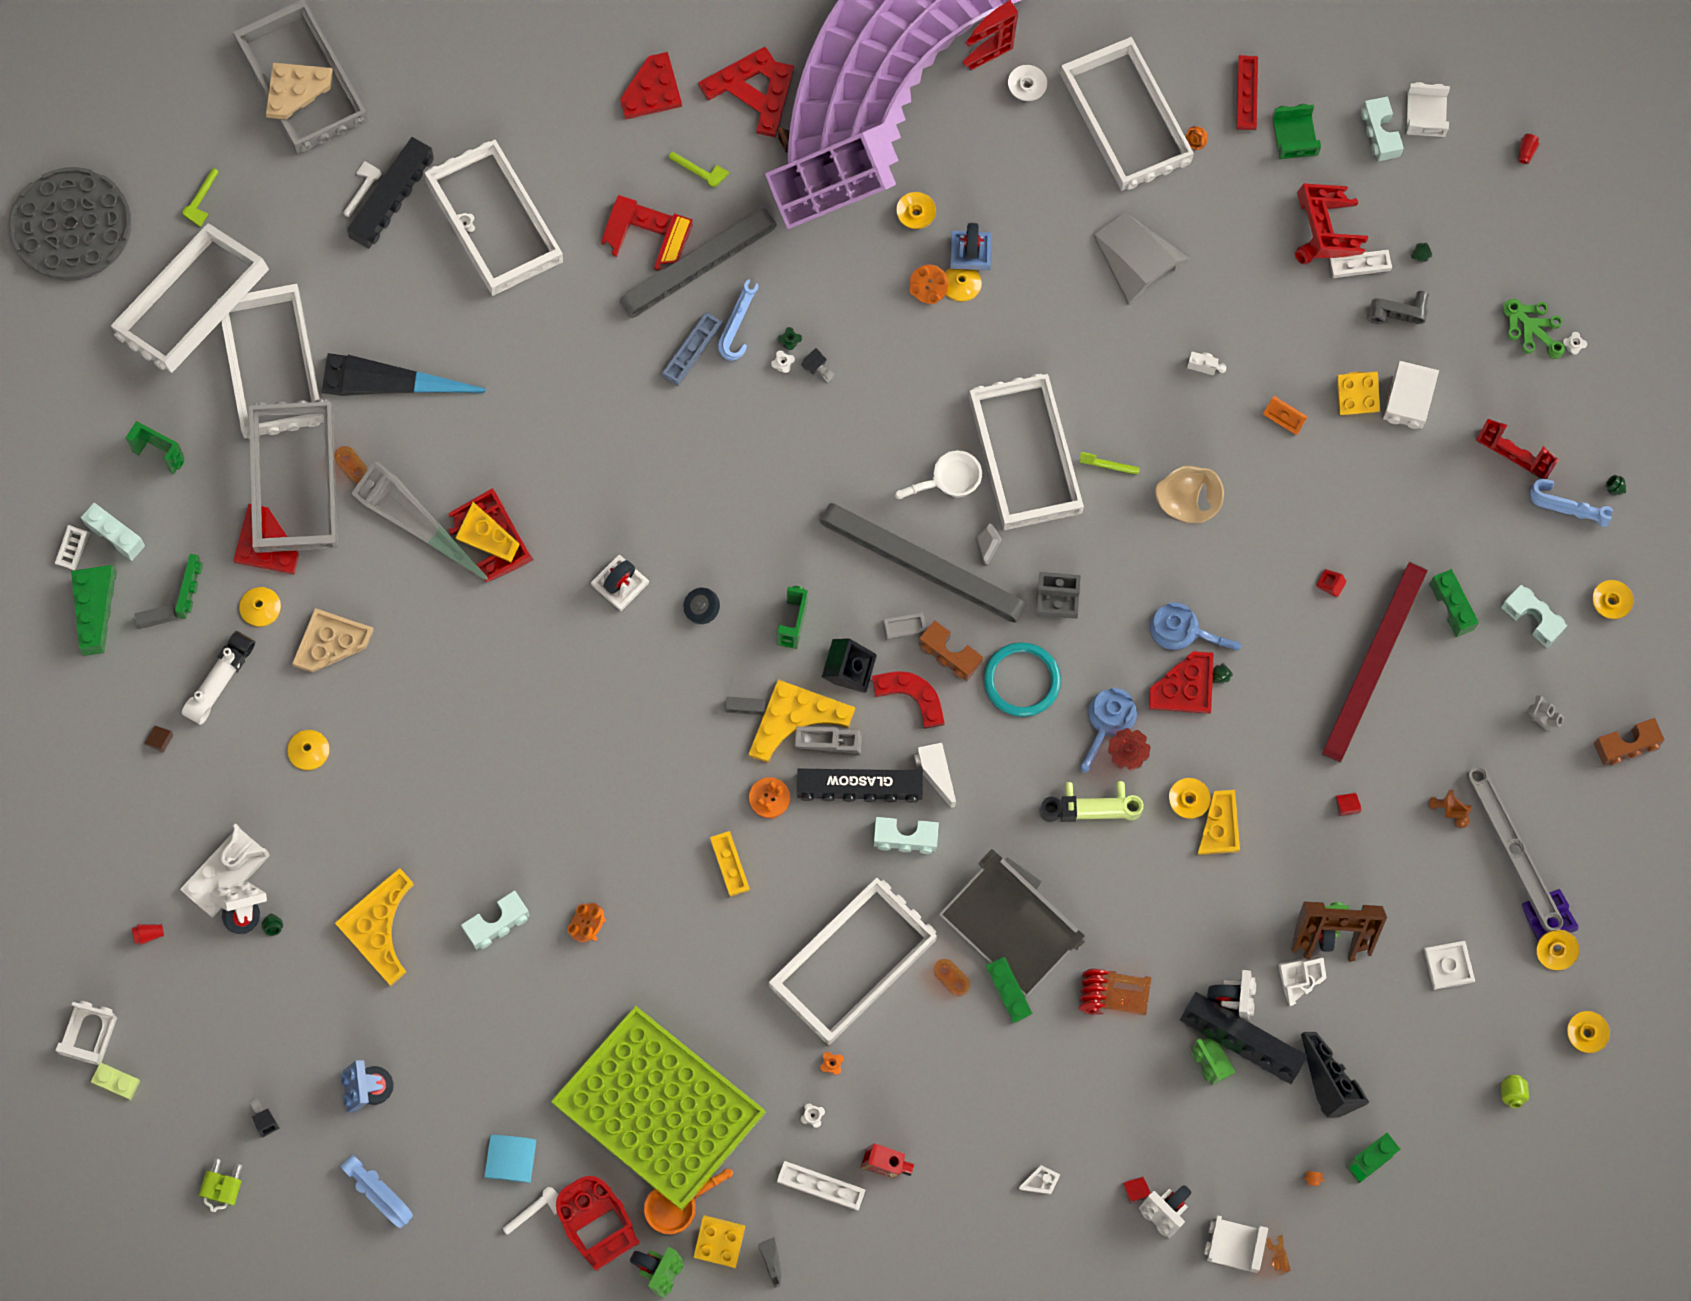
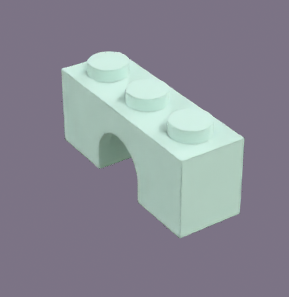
M1388 96L1365 101L1361 109L1362 120H1365L1367 125V137L1371 138L1372 153L1376 155L1378 162L1401 157L1404 149L1399 131L1386 132L1381 127L1382 124L1389 123L1393 115Z
M93 503L81 517L87 528L100 538L102 536L115 546L116 550L131 561L145 547L141 537L96 503Z
M1522 585L1509 596L1501 607L1516 621L1524 614L1533 615L1538 621V627L1532 635L1546 648L1567 627L1561 616L1555 615L1549 610L1550 608L1545 602L1539 601L1529 588Z
M876 817L874 847H878L879 850L897 848L901 852L920 850L919 852L922 854H931L936 852L939 822L918 821L916 832L910 836H904L897 830V819Z
M513 891L497 902L498 907L502 911V916L497 922H485L480 914H477L461 925L476 950L487 948L492 944L493 939L498 936L499 938L504 937L510 932V928L515 925L520 926L528 920L527 917L530 916L529 911L516 891Z

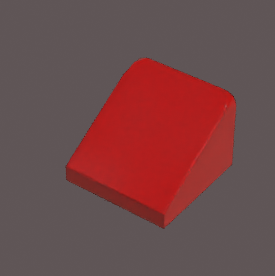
M1325 569L1316 587L1332 596L1339 597L1346 584V579L1341 573Z
M1356 793L1335 796L1339 816L1359 814L1362 811Z
M1144 1177L1123 1183L1129 1203L1146 1199L1151 1194Z

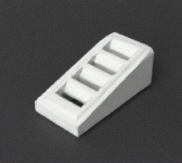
M68 525L55 564L75 570L90 532ZM73 533H74V534H77V535H80V536H81L80 540H79V539H76V538H73V537H72ZM72 541L78 543V546L74 547L68 544ZM66 549L76 551L75 555L66 553ZM63 556L73 559L72 563L62 560Z

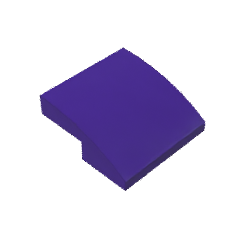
M1557 889L1550 892L1549 894L1563 919V925L1560 930H1565L1569 933L1577 931L1579 926L1569 911V904L1561 890ZM1530 901L1522 903V908L1539 942L1540 938L1547 932L1542 927ZM1549 918L1547 920L1549 927H1558L1556 919Z

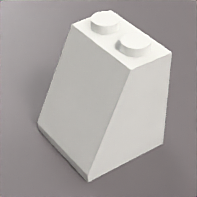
M1399 361L1392 377L1383 419L1388 420L1392 424L1401 423L1412 429H1422L1427 419L1439 370Z

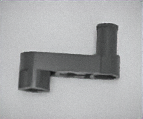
M1417 291L1414 306L1385 299H1372L1368 320L1374 324L1385 323L1386 317L1410 323L1423 324L1427 315L1426 306L1429 293Z

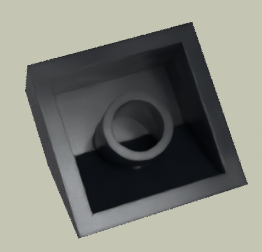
M850 638L832 639L822 678L834 685L865 693L867 692L877 654Z

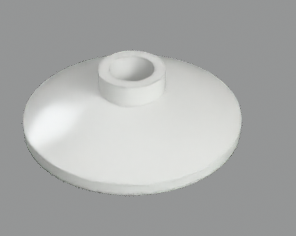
M1022 65L1011 72L1008 79V87L1016 98L1023 101H1034L1045 93L1047 78L1039 68L1032 65ZM1028 84L1030 85V88L1024 87V85Z

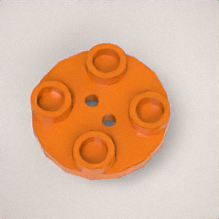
M931 264L922 265L915 269L910 277V293L921 302L936 304L948 292V278L938 266Z
M774 777L758 780L752 786L749 793V804L752 810L764 818H777L787 810L790 803L788 787L781 780Z
M582 903L577 906L576 913L567 928V932L574 940L579 943L591 940L597 941L598 938L595 935L598 934L603 923L606 921L602 907L596 903H588L586 905Z

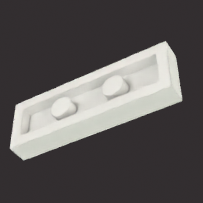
M1389 250L1365 252L1361 255L1329 259L1332 278L1385 272L1392 269Z

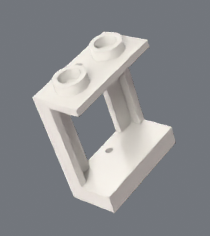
M80 1001V1003L72 1002L74 1010L62 1043L58 1042L56 1052L62 1056L99 1066L100 1062L102 1063L117 1017L112 1013V1009L100 1006V1009L93 1008L91 1003ZM89 1015H97L102 1019V1028L93 1052L74 1047L84 1018Z

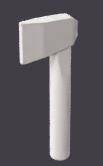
M366 161L363 162L356 173L366 178V180L343 212L346 217L352 215L373 182L379 180L382 175L379 169Z
M547 1187L543 1191V1196L503 1227L504 1233L510 1234L547 1203L554 1215L557 1214L556 1199L559 1194L553 1188Z

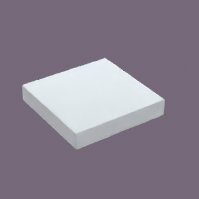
M1465 941L1423 949L1433 990L1475 982Z

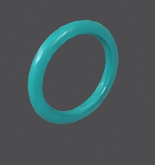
M1018 642L1001 647L991 656L984 670L983 682L989 699L997 708L1013 716L1027 717L1039 714L1053 704L1061 688V674L1055 659L1049 652L1032 643ZM1012 653H1031L1042 659L1047 665L1051 676V686L1047 695L1039 703L1027 707L1014 706L1003 700L997 693L994 685V672L1000 661Z

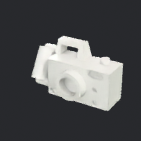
M1191 352L1187 368L1214 375L1216 369L1224 373L1227 366L1224 363L1218 364L1219 359L1214 358L1210 353L1203 352L1199 354Z

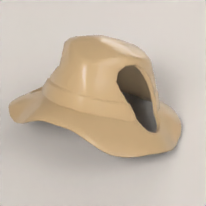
M1182 466L1174 470L1165 479L1159 481L1155 489L1156 498L1162 510L1171 517L1186 523H1202L1211 519L1221 509L1224 499V488L1219 476L1211 469L1197 466ZM1205 483L1207 500L1211 508L1201 511L1198 506V497Z

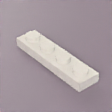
M786 1161L783 1163L777 1183L859 1211L866 1191L863 1188Z

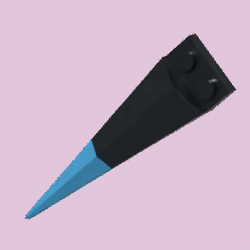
M332 353L327 354L322 393L339 396L412 392H486L485 388L349 354L346 356Z

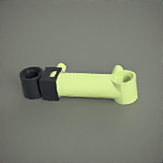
M1123 781L1116 783L1117 798L1079 799L1073 796V783L1066 782L1064 784L1065 796H1062L1061 800L1056 797H1047L1042 802L1040 808V815L1047 822L1056 821L1060 815L1061 822H1076V819L1122 818L1133 821L1140 817L1144 805L1138 796L1131 795L1125 798V783ZM1127 805H1135L1137 807V811H1129L1127 809ZM1054 806L1056 808V812L1049 813L1047 812L1046 807Z

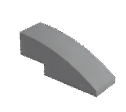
M797 727L796 748L827 753L861 755L862 734L860 730H839L837 727Z

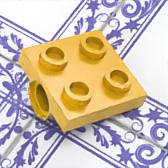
M1377 371L1337 374L1339 415L1380 412Z
M704 1215L693 1258L736 1268L746 1226Z

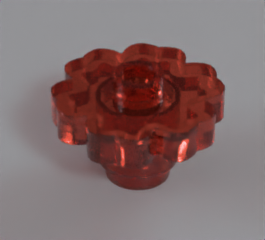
M1129 728L1117 731L1115 738H1111L1109 741L1108 753L1112 755L1111 762L1119 769L1127 767L1128 770L1133 771L1141 768L1143 761L1148 760L1151 746L1146 743V735L1142 734L1139 730L1132 732Z

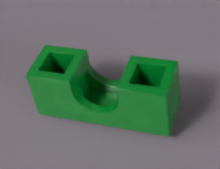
M1450 569L1433 576L1429 585L1437 601L1442 600L1446 605L1449 614L1447 620L1455 636L1459 637L1475 630L1479 621L1453 570Z

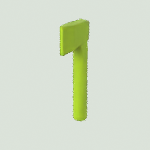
M675 152L669 154V159L707 180L708 185L712 187H717L730 174L729 171L718 165L715 166L710 174Z
M216 168L211 169L191 204L182 211L185 218L199 227H202L209 214L197 208L219 173Z
M1080 453V463L1135 475L1139 473V467L1097 459L1095 454Z

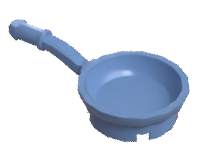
M1171 602L1166 606L1160 607L1151 619L1150 632L1152 638L1158 645L1166 649L1179 650L1186 648L1198 636L1219 645V647L1223 646L1235 651L1241 649V644L1238 641L1218 637L1200 630L1196 615L1188 606L1182 603Z
M1110 688V690H1104L1097 694L1090 702L1088 709L1089 720L1094 728L1097 729L1098 734L1080 766L1081 771L1084 773L1090 770V766L1094 758H1096L1105 735H1122L1130 731L1136 722V705L1132 701L1130 694L1122 689Z

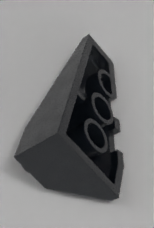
M1303 1032L1301 1037L1305 1054L1307 1055L1316 1098L1321 1106V1111L1326 1117H1341L1367 1105L1369 1101L1355 1079L1351 1081L1344 1072L1346 1069L1342 1063L1339 1064L1332 1058V1050L1317 1032Z

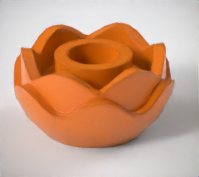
M1193 126L1187 130L1185 138L1190 147L1195 150L1203 149L1208 142L1207 132L1199 126Z

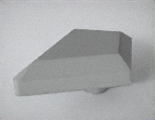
M988 524L977 536L985 565H989L1002 540L992 524Z

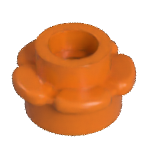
M1306 1171V1175L1303 1177L1307 1181V1185L1320 1186V1182H1324L1323 1173Z

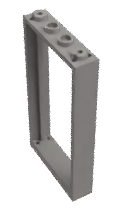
M300 0L233 32L241 52L268 99L270 84L247 43L304 17L356 113L299 139L289 119H278L297 154L309 151L313 146L324 144L330 138L343 135L349 129L360 127L368 121L367 113L305 0Z
M319 399L315 402L307 403V401L299 400L289 404L278 401L269 405L263 402L250 405L252 537L255 553L338 548L334 424L331 401ZM324 413L328 535L262 539L259 417Z

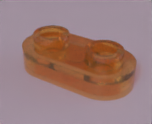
M342 446L336 450V463L351 481L359 483L368 471L365 463L349 446ZM344 456L349 457L346 461L342 460ZM356 471H361L360 475H355L354 473Z
M940 959L936 962L934 967L936 978L953 995H965L970 988L968 977L949 959ZM941 968H947L948 973H941ZM961 983L963 988L957 989L955 984Z

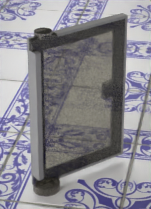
M991 849L978 863L982 867L980 872L939 915L990 963L1005 956L1022 993L1028 997L1073 948L1077 951L1085 943L1083 940L1085 935L999 854Z

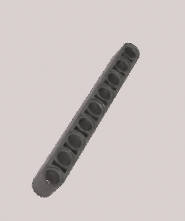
M762 208L623 295L619 302L630 317L634 318L775 229L777 223L768 211Z

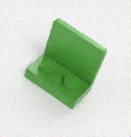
M1199 1038L1195 1041L1191 1054L1195 1062L1201 1064L1203 1068L1201 1072L1207 1082L1210 1081L1214 1085L1235 1074V1070L1218 1042L1211 1038L1204 1041Z

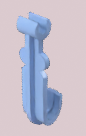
M750 280L745 282L742 293L718 343V350L726 360L734 361L739 359L747 348V345L744 344L737 353L730 352L729 350L746 310L758 290V283H756L754 289L748 288Z
M1540 479L1532 485L1530 498L1535 505L1569 515L1573 514L1580 519L1596 520L1602 527L1609 525L1613 512L1611 507L1604 506L1599 509L1591 507L1584 502L1576 503L1572 500L1544 494L1539 491L1540 489L1551 490L1554 485L1552 480Z
M352 1154L340 1167L349 1177L353 1176L358 1181L356 1183L357 1191L360 1193L366 1192V1197L397 1227L402 1228L404 1225H407L413 1217L409 1208L382 1180H378L379 1175L376 1171L371 1170L367 1172L362 1167L363 1164Z

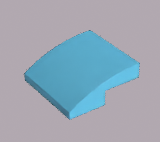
M491 1135L484 1177L487 1179L531 1183L537 1140Z

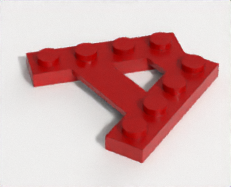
M765 46L699 81L698 86L708 101L728 91L761 114L756 134L776 138L794 72V65L775 61ZM759 73L770 79L766 95L745 81Z

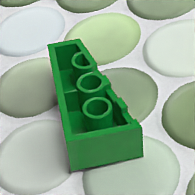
M113 565L71 571L78 643L83 656L105 652L111 600L117 574Z

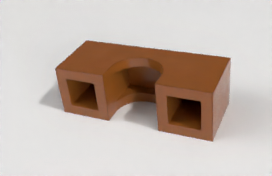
M934 620L919 638L920 649L924 653L932 654L936 657V661L943 667L948 666L953 670L952 673L957 678H963L968 681L982 664L983 656L968 645L958 653L950 652L945 644L950 639L951 632Z
M1652 718L1638 723L1632 728L1631 731L1635 739L1633 743L1624 742L1617 731L1598 737L1594 745L1603 766L1607 764L1614 766L1621 763L1624 758L1634 759L1642 755L1641 752L1648 750L1650 753L1660 749V745L1665 739L1656 719Z

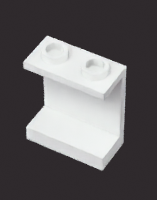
M1422 82L1410 84L1407 92L1406 134L1446 137L1449 129V122L1446 121V110L1450 86H1444L1443 84L1427 85Z
M1217 1216L1215 1221L1211 1220L1208 1233L1212 1234L1211 1240L1206 1242L1204 1254L1207 1255L1206 1261L1258 1273L1261 1267L1268 1228L1262 1226L1254 1228L1221 1220L1222 1216Z

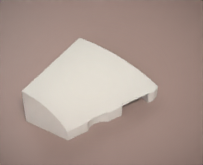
M1318 955L1311 956L1310 959L1302 958L1278 964L1284 993L1290 1006L1296 1004L1295 1001L1303 994H1308L1316 984H1320L1327 978L1324 959Z

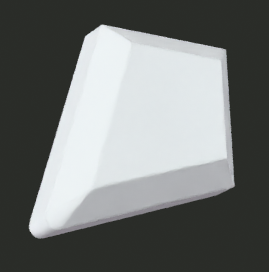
M1041 1165L1019 1187V1190L1051 1195L1060 1174Z

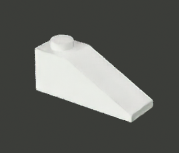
M942 743L918 747L917 755H914L916 767H920L923 770L924 777L951 808L955 807L956 799Z

